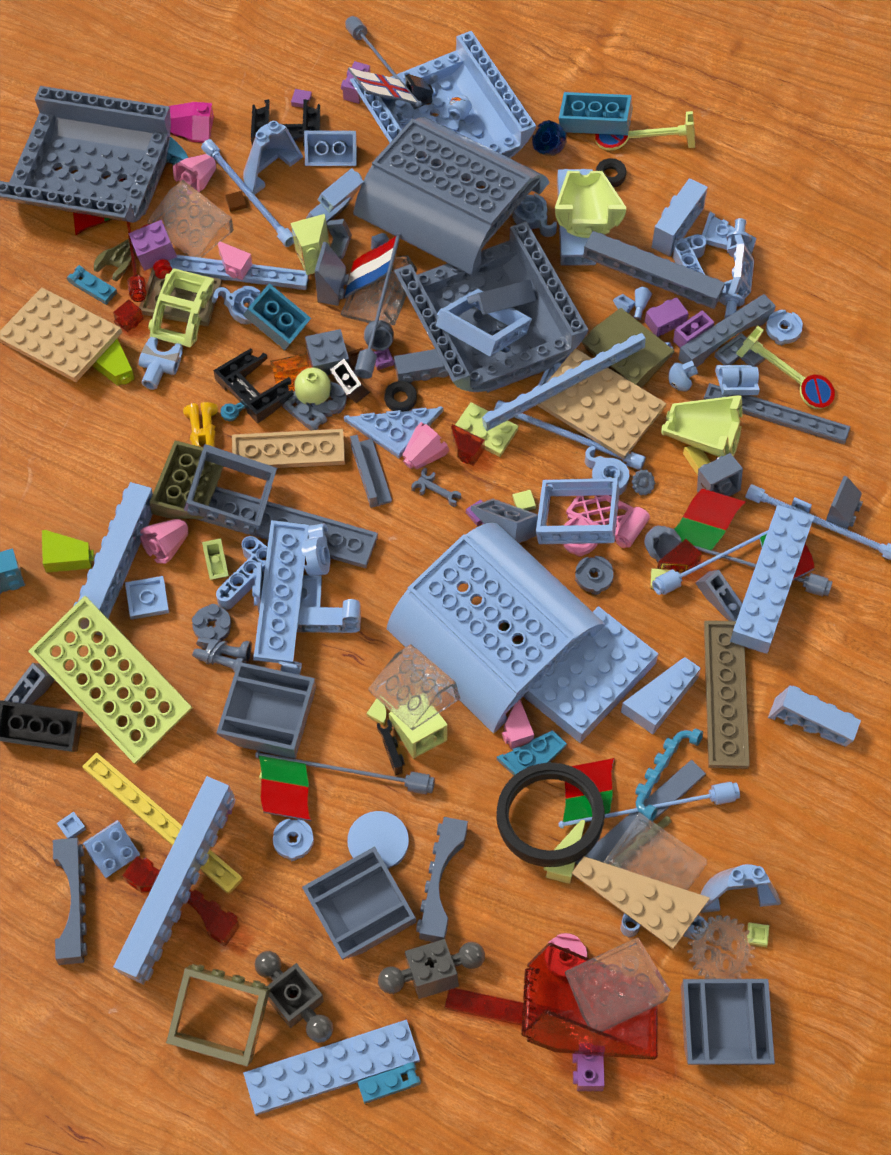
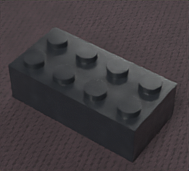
M0 700V741L76 752L78 751L83 712Z

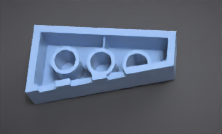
M684 657L624 701L621 713L651 734H654L698 679L701 668Z
M796 686L787 687L775 698L768 718L773 720L776 717L785 720L784 724L792 726V724L802 726L803 731L808 733H821V738L843 746H847L854 741L861 722L853 714L843 712L837 709L835 705L827 704L817 696L809 695Z

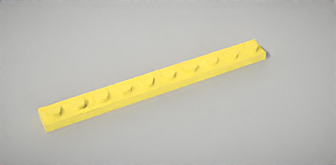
M96 752L82 766L83 769L173 846L182 825ZM209 849L207 853L209 854L208 860L204 866L201 865L200 871L229 895L243 881V878Z

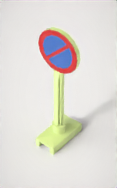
M693 111L686 112L685 125L671 128L629 131L628 135L595 134V141L602 149L615 150L624 146L629 138L679 134V136L686 135L688 148H695Z
M757 326L743 342V345L736 354L742 358L750 349L756 354L759 353L800 384V395L808 406L814 409L827 408L835 397V389L832 383L822 375L802 376L764 348L763 344L758 342L764 330Z

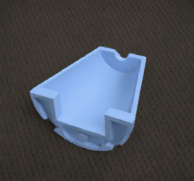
M277 121L269 122V124L262 126L256 132L244 168V183L254 195L265 187V182L258 177V173L278 157L290 167L303 158L287 127L279 124Z
M745 864L721 871L709 879L700 895L709 897L710 900L700 913L719 911V897L727 890L757 887L760 907L780 905L781 902L776 889L764 869L760 866Z

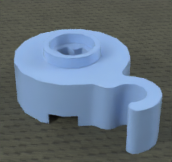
M536 193L534 195H527L512 213L513 221L516 224L526 221L530 229L540 228V233L545 237H552L556 234L557 222L547 225V203L542 196Z
M243 286V288L230 293L228 289L220 287L215 290L212 296V303L216 302L218 296H222L224 298V305L228 307L230 315L235 321L249 325L252 323L243 316L247 310L244 304L249 303L248 306H250L259 296L260 290L252 286Z
M595 446L589 447L585 452V464L593 469L592 479L618 478L619 495H621L626 490L629 482V470L626 464L615 458H603L602 456L593 458L595 456Z
M325 523L310 525L308 528L309 539L303 541L302 556H306L307 562L304 568L309 576L325 575L330 569V552L324 532L328 531V527Z

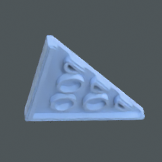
M439 406L433 409L419 408L403 412L401 410L388 411L382 414L368 413L352 417L347 415L344 417V421L399 459L403 455L415 428L421 422L430 426L443 412V407Z

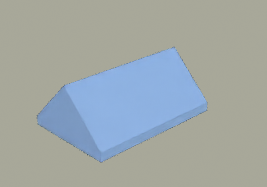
M304 131L305 166H357L356 131Z

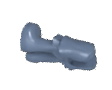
M198 638L196 644L206 650L194 649L192 656L204 661L208 665L210 663H218L229 667L235 673L238 662L246 663V661H249L252 642L244 641L240 647H233L227 645L228 641L222 642L221 639ZM226 654L233 657H237V659H232L221 655Z

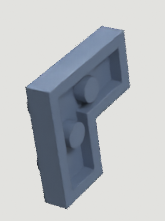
M742 333L738 334L715 352L714 357L723 365H732L741 358L736 352L741 348L747 337ZM751 349L741 358L747 365H752V367H757L765 360L763 356L759 353L756 354Z

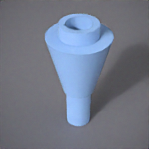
M646 287L635 289L636 311L634 318L636 320H641L642 312L652 296V293Z

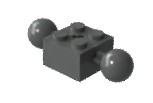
M445 939L405 951L408 969L401 971L396 967L384 968L378 976V985L383 992L395 994L403 988L404 983L413 981L419 999L459 987L455 967L460 965L468 969L480 967L485 960V951L480 944L467 942L460 948L459 953L450 955Z
M264 951L260 953L255 959V970L261 977L273 980L267 986L271 988L268 997L270 1004L290 1028L304 1019L307 1023L306 1033L312 1041L318 1043L327 1041L333 1033V1024L328 1017L317 1015L313 1011L324 1002L321 992L297 963L283 973L280 970L281 959L275 952ZM290 994L297 995V997L290 998Z

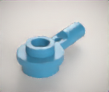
M241 402L236 405L225 404L221 408V416L226 421H233L239 416V412L246 407Z

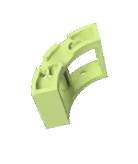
M173 269L170 274H166L156 303L153 319L149 322L150 337L191 347L197 341L201 318L198 317L200 310L206 307L213 295L214 278L178 269ZM175 287L197 293L194 302L170 295ZM166 306L190 312L185 334L161 328Z

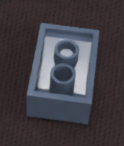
M323 242L315 268L317 301L338 306L340 299L344 298L345 289L343 288L344 285L348 284L349 274H346V266L328 243Z
M490 499L471 506V511L484 524L497 523L518 543L536 536L538 514L496 499Z

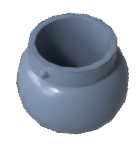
M375 320L370 322L364 330V340L368 346ZM379 320L372 349L383 351L392 344L394 331L389 323Z

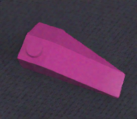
M191 102L169 106L171 115L170 132L174 136L178 137L180 135L187 138L188 141L204 143L210 139L214 119L212 103Z

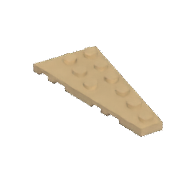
M585 856L572 872V875L672 949L675 948L710 900L709 897Z

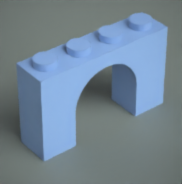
M351 168L320 194L317 199L320 204L309 212L306 219L325 214L326 223L331 221L349 205L364 182L361 175Z

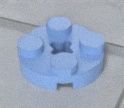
M778 310L769 316L766 332L776 344H789L801 336L803 323L796 313L792 312L791 314L786 312V310ZM781 325L788 326V328L782 329Z
M286 819L280 822L274 829L273 844L280 856L295 861L298 858L304 857L311 850L314 843L311 827L305 821ZM292 835L294 837L297 835V842L290 843L289 836Z

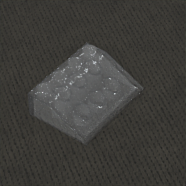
M184 180L180 181L168 192L147 221L148 224H152L162 220L171 243L186 255L202 258L219 241L221 242L234 231L232 218Z
M408 255L395 256L379 317V320L386 321L390 325L396 324L407 297L394 270L411 264L415 273L417 272L416 266ZM386 276L351 294L345 302L341 315L366 323L374 321Z
M412 644L396 653L368 688L372 695L412 731L460 699L456 682Z
M639 812L603 863L689 890L706 867L708 860Z
M635 938L565 971L582 1017L593 1036L665 1002L671 992L639 938Z

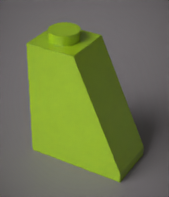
M116 339L95 361L92 367L119 386L134 380V375L118 339Z
M42 530V558L46 573L92 568V561H94L95 555L94 550H90L88 542L48 530Z

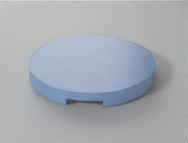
M374 811L362 815L353 823L348 833L347 842L352 858L375 846L386 867L389 869L398 865L405 857L409 838L407 829L399 818L388 812Z

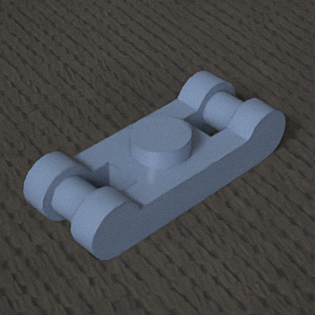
M295 391L294 395L282 405L286 411L310 431L317 430L320 424L323 425L327 421L323 413H319L309 403L306 402L304 404L298 400Z

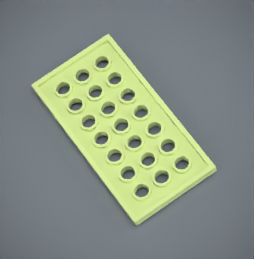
M84 596L28 651L134 764H137L193 709L182 695L87 596ZM87 618L90 624L88 628L82 629L80 622ZM70 632L75 634V640L72 643L66 641V636ZM97 632H101L103 635V639L99 643H95L93 640ZM56 646L61 648V654L58 657L52 655V650ZM83 646H87L89 650L85 657H81L79 654V650ZM110 646L116 648V653L112 657L107 655V649ZM69 660L74 662V668L71 671H67L65 668V664ZM96 660H100L102 663V667L98 671H94L92 667L93 662ZM123 660H128L129 668L122 671L120 663ZM82 674H86L88 677L84 685H80L78 682V678ZM109 674L115 676V682L111 685L106 683V677ZM136 674H141L143 677V681L139 685H135L133 682ZM95 688H99L101 691V695L97 699H94L91 695L92 690ZM122 688H127L129 692L125 699L119 697V691ZM150 688L156 690V696L152 699H149L146 695L147 690ZM108 702L114 704V710L111 713L105 711V705ZM135 702H140L142 705V709L138 713H134L132 710ZM163 702H168L170 706L166 713L160 711V705ZM121 716H126L128 720L124 727L118 725V719ZM149 716L155 718V724L152 727L146 725V719ZM135 730H139L141 733V738L138 741H133L131 738V734Z

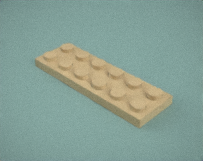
M343 429L232 435V453L276 468L345 465Z

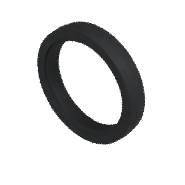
M540 763L527 767L515 774L504 786L499 796L496 811L497 826L506 846L520 859L541 867L564 866L584 857L599 840L605 819L603 800L594 782L580 770L561 763ZM547 779L561 780L577 787L586 796L592 809V820L586 833L576 843L559 850H542L526 844L515 834L509 821L511 804L522 789L534 782Z

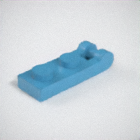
M80 265L74 269L75 272L73 274H69L66 278L70 284L105 305L117 294L116 288L87 272Z
M410 1062L393 1070L357 1081L364 1104L420 1085L421 1080L416 1075L415 1070L417 1068L415 1063ZM407 1074L409 1079L403 1082L401 1075Z

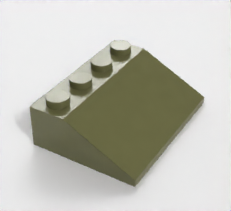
M619 308L594 327L582 340L585 349L596 357L600 352H606L614 345L627 341L629 337L642 333L646 338L645 348L608 367L640 388L650 380L675 352L622 308Z
M174 441L149 502L152 514L169 519H204L202 516H194L184 511L203 447ZM205 460L193 498L194 502L209 506L224 466Z

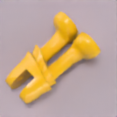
M210 402L200 404L203 419V428L201 429L198 404L193 403L184 407L183 414L185 417L190 418L191 444L199 447L204 444L214 447L216 433L214 429L216 426L211 424V416L216 415L218 406Z

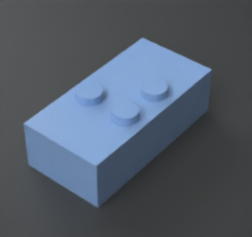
M689 178L678 195L672 197L670 206L668 208L665 207L660 220L655 225L652 242L653 249L669 257L672 255L675 242L684 238L703 211L707 186Z

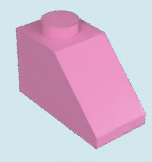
M219 241V255L226 274L232 278L243 280L252 266L251 254Z
M521 700L514 705L505 723L504 732H502L505 744L509 743L511 749L526 745L534 739V733Z

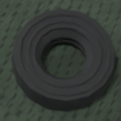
M604 159L596 167V171H603V173L607 169L617 171L618 174L615 177L606 176L613 187H618L626 179V167L617 159Z
M396 381L386 388L384 400L386 406L392 411H409L416 404L417 393L412 384L406 381ZM397 392H404L408 398L403 402H398L394 399V395Z

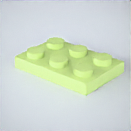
M470 402L453 427V434L501 457L517 433L519 426L507 420L486 431L483 427L482 417L489 411Z

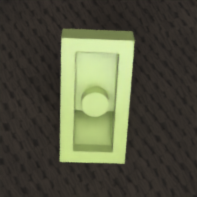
M221 538L202 542L210 580L229 576Z

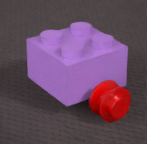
M160 220L142 226L140 229L129 233V236L144 271L153 267L156 277L165 279L166 274H170L172 271L169 260L176 258L177 255L164 224Z

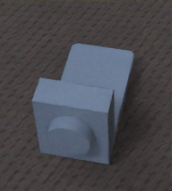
M344 219L328 221L327 227L333 238L330 247L339 259H342L352 234Z

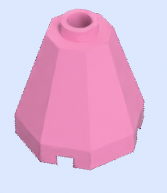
M204 154L183 159L173 166V176L176 182L180 181L181 185L179 187L181 190L192 196L202 191L216 170L215 160L213 157Z
M421 422L415 428L403 453V458L405 459L403 462L410 469L412 467L419 469L445 456L450 450L445 442L440 443L441 437L432 428Z
M180 519L146 526L140 530V534H143L140 536V541L150 557L152 554L157 557L154 559L157 563H167L188 536V526Z

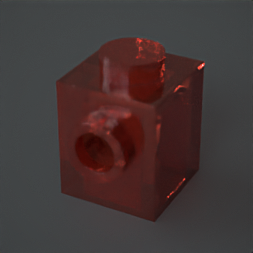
M129 299L113 312L114 323L127 332L136 328L143 320L141 309Z

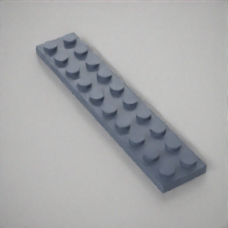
M216 487L209 507L254 521L261 499ZM267 501L257 534L246 533L236 527H227L224 523L212 522L205 517L204 519H197L269 540L271 520L309 526L325 523L328 531L324 532L327 539L330 558L362 568L367 567L378 539L377 532Z

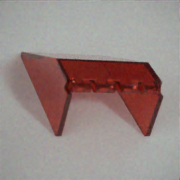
M548 943L527 964L529 968H526L524 972L525 985L521 1035L527 1038V1042L557 1053L648 1060L658 1058V993L656 985L553 943Z

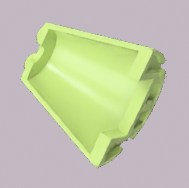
M567 171L555 206V214L559 225L563 226L568 233L577 237L589 238L593 231L605 235L614 226H618L626 214V206L603 171H590L587 175H582L580 171Z
M737 395L674 403L670 411L667 412V421L662 425L661 433L718 457L729 453L734 456L742 427L740 426V417H742L743 413L742 396Z

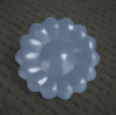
M648 470L636 472L632 480V487L635 489V492L639 493V495L651 493L655 485L654 476H652L651 472H648Z

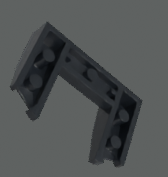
M270 99L264 100L265 107L256 109L255 105H252V145L256 132L270 122ZM303 99V124H282L287 127L294 141L303 142V146L304 131H320V104L317 105L316 109L309 107V100Z
M250 348L213 371L215 380L225 391L228 389L246 407L247 413L258 424L279 409L294 395V391H289L288 385L291 384V378L288 377L260 394L245 377L268 359L266 353H262L259 357L253 356V349Z

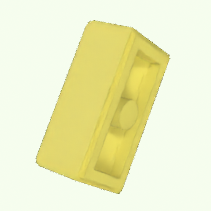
M693 446L684 448L683 455L697 475L698 469L702 465L711 463L703 450Z

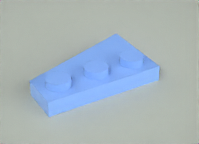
M710 212L702 235L706 238L707 245L727 250L728 241L726 236L728 233L734 232V227L730 226L728 221L720 220L715 217L714 213ZM750 235L751 242L747 245L752 254L756 238Z

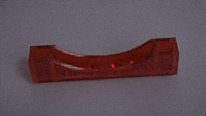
M137 856L122 876L125 883L141 893H147L151 891L160 870L155 868L154 863L145 857L141 859ZM189 890L190 897L187 903L202 918L208 936L226 947L240 927L237 920L238 917L230 911L226 913L221 910V906L215 901L211 900L209 902L204 899V895L198 890Z

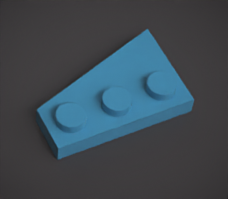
M552 730L531 740L530 743L522 747L518 746L505 755L497 756L496 760L511 774L515 775L532 765L550 763L567 747V743Z

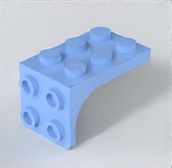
M258 562L257 568H254L253 571L255 585L252 588V595L254 597V606H258V612L260 611L265 572L262 562ZM303 575L300 607H321V576Z

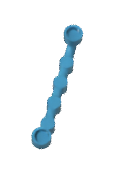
M696 728L693 731L684 730L678 732L673 739L667 738L665 740L663 749L666 751L664 754L657 753L654 759L655 769L648 768L645 773L647 782L645 785L639 783L635 794L638 795L635 802L636 808L643 814L644 820L653 822L657 815L658 808L650 804L645 807L644 801L650 796L654 784L659 781L663 769L667 768L673 753H676L680 741L684 738H689V743L698 746L703 738V731Z

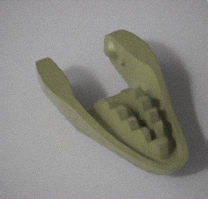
M131 238L100 253L94 261V271L99 272L106 265H114L118 269L114 272L112 279L118 281L127 271L136 252Z

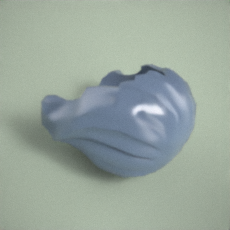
M658 525L647 532L644 544L653 559H656L657 562H665L666 559L675 553L681 538L675 529Z

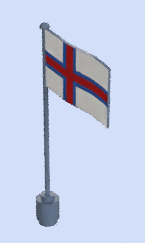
M350 16L347 18L345 25L351 36L356 40L363 38L395 77L394 79L349 67V72L365 92L380 97L415 104L416 107H421L422 102L415 98L365 37L367 27L358 17Z

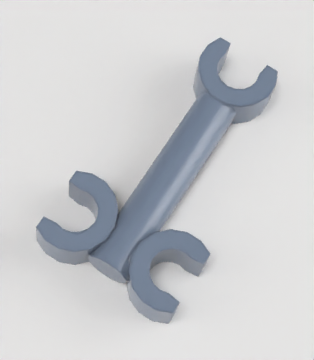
M424 468L418 481L413 482L411 491L420 487V495L422 496L425 493L426 487L447 498L448 503L455 507L456 501L452 498L461 499V493L458 491L449 492L434 484L435 473L433 472L431 476H426L427 468Z

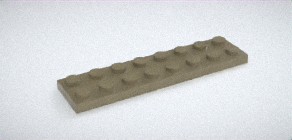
M704 621L708 768L749 769L744 646L730 642L736 621Z

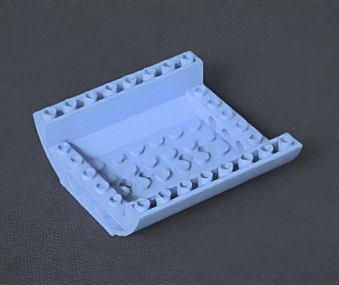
M472 31L456 36V51L397 74L405 85V75L407 74L423 78L427 84H430L433 94L432 102L429 105H423L414 109L409 102L367 93L355 78L350 79L389 143L401 131L397 123L399 121L396 116L398 112H403L406 118H429L508 158H512L523 148L536 128L535 123ZM455 95L467 96L472 104V108L464 120H453L447 112V106ZM437 113L438 116H437V117H434V116H431V114Z
M492 522L483 524L466 535L463 534L408 587V590L401 597L389 618L387 630L494 734L507 721L505 713L587 634L593 638L606 624L501 526ZM463 583L469 586L465 592L458 591L459 585ZM476 596L482 598V602L478 605L471 603L472 599ZM503 622L510 625L506 631L499 630V625ZM520 635L524 638L521 644L513 643L515 636Z

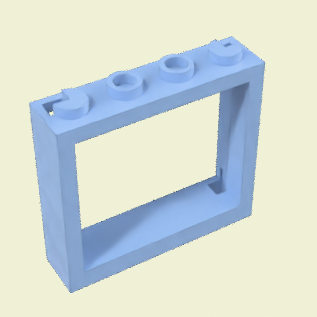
M480 289L469 292L466 296L459 298L438 311L437 327L490 357L526 335L532 318L512 307L489 313L488 315L508 325L492 336L458 317L472 307L481 310L479 302L469 304L467 299L468 296L483 292Z
M618 478L543 480L536 527L538 544L614 543L620 493ZM612 495L609 525L547 526L550 496Z

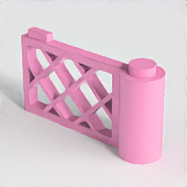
M594 495L595 498L584 500L583 496H576L566 510L567 518L584 519L587 517L590 519L589 516L600 514L601 520L595 521L594 524L605 525L609 523V518L604 519L602 513L609 512L611 506L600 508L599 502L608 501L611 505L612 497L609 495ZM619 501L618 509H624L627 512L625 515L617 516L615 540L620 547L629 548L649 521L650 515L640 507L633 508ZM597 504L598 509L587 511L586 505ZM583 506L585 512L576 513L573 510L575 507Z

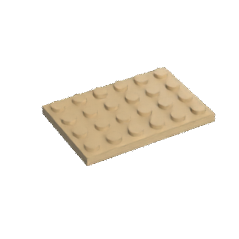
M41 287L0 330V342L77 382L121 335L122 329Z
M575 349L551 378L559 377L568 369H574L583 361L593 358ZM605 368L537 404V406L622 459H625L664 410L666 403L611 369Z

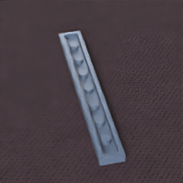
M709 383L704 400L729 397V395H722L720 386ZM739 395L742 396L744 414L845 445L851 426L750 395Z
M690 760L644 801V806L680 799L706 773L693 760ZM670 806L658 808L654 821ZM640 812L630 813L600 839L585 857L607 863L652 822L644 820L643 814ZM582 858L577 860L575 864L578 865Z

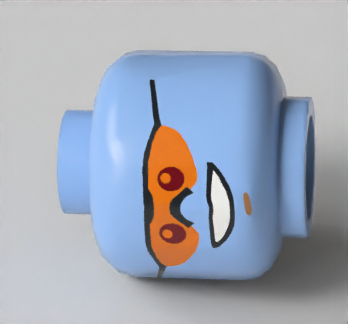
M465 95L453 96L447 106L449 117L456 121L466 119L472 104Z

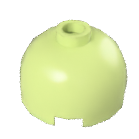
M307 368L297 375L294 384L295 395L302 403L306 404L307 402L319 405L329 398L331 391L330 379L321 369Z

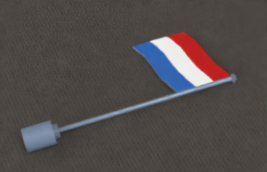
M396 233L395 237L385 244L358 257L353 261L344 295L345 299L356 291L386 276L368 349L360 351L354 373L360 378L369 379L373 375L377 355L371 349L399 238L402 237L401 233Z

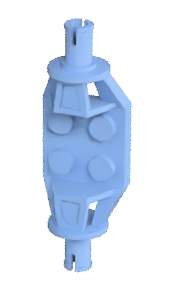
M742 218L735 220L734 232H730L726 236L728 241L727 252L731 257H734L735 268L732 269L733 279L724 282L723 293L720 297V303L726 306L725 318L735 313L737 307L743 305L745 298L751 293L754 258L747 245L751 242V236L745 233L746 220Z

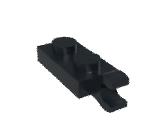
M387 720L388 727L383 729L380 723H377V730L382 737L396 776L403 773L402 766L405 765L402 754L398 755L396 748L399 747L396 737H392L390 734L392 722Z

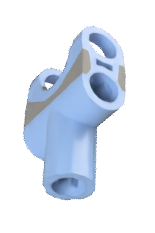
M155 337L148 339L139 357V366L147 368L141 382L143 386L151 390L157 389L163 373L176 374L182 358V344L176 343L169 351L160 352L156 349L158 339Z

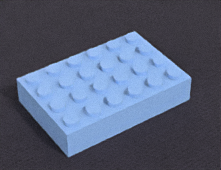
M599 606L593 613L606 625L593 638L587 634L523 696L579 743L591 733L656 664L658 653Z

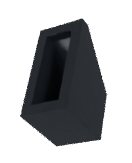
M410 74L405 75L406 87L418 101L422 102L421 106L432 102V86L427 84L423 78ZM410 103L414 109L419 108L415 104Z

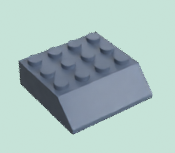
M238 662L217 729V735L238 747L296 759L316 690L315 678Z
M375 846L302 887L342 960L362 954L416 923L412 910Z
M683 979L681 984L683 1037L688 1065L775 1064L768 979Z

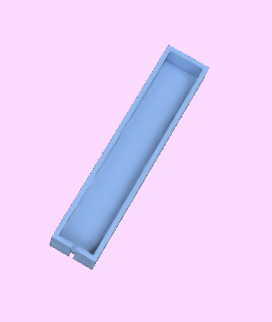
M206 776L114 964V968L121 975L143 985L146 980L148 981L153 974L152 967L155 961H158L162 955L163 950L161 948L164 942H167L171 937L172 925L179 920L181 916L180 909L183 903L186 904L190 897L189 890L192 884L195 885L200 875L198 872L201 865L204 866L209 857L207 853L210 847H213L217 841L218 836L216 834L219 828L222 829L227 819L225 816L228 810H231L235 804V795L229 785Z

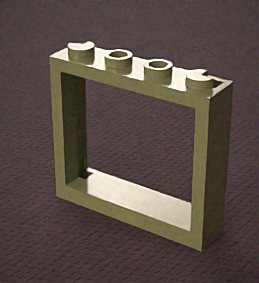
M201 964L189 965L184 970L166 1043L244 1066L250 1065L253 1060L271 988L265 986L266 984L261 983V981L254 980L253 983L245 981V977L240 975L227 976L222 970L204 969L205 966ZM191 977L259 996L245 1051L178 1032Z

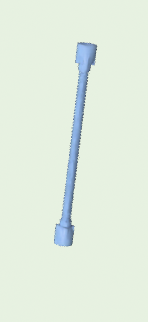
M211 139L206 140L201 146L205 154L213 157L274 227L278 233L277 237L285 247L293 245L292 232L277 222L222 158L217 145Z
M498 400L494 410L500 408L506 402ZM523 413L515 416V418L583 445L595 446L596 450L598 449L622 459L591 439H586V437L573 434V432L571 433L565 429L562 430L560 427L558 428L552 424L549 425L547 422L534 419V417L532 418V416L530 417ZM631 452L622 460L627 462V466L641 470L646 457Z
M753 484L750 485L745 498L757 503L761 501L776 507L780 505L814 516L768 496V494L764 493V489ZM814 516L812 523H817V525L826 527V529L828 528L866 546H871L875 550L878 549L883 554L882 557L891 560L890 543L885 545L870 539L868 540L864 536L861 537L857 533H852L848 529H843L841 526Z

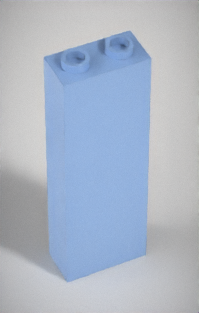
M593 169L558 170V197L567 171H580L582 175H587ZM559 225L560 265H596V262L583 257L584 246L589 238L574 236L568 233L563 226Z

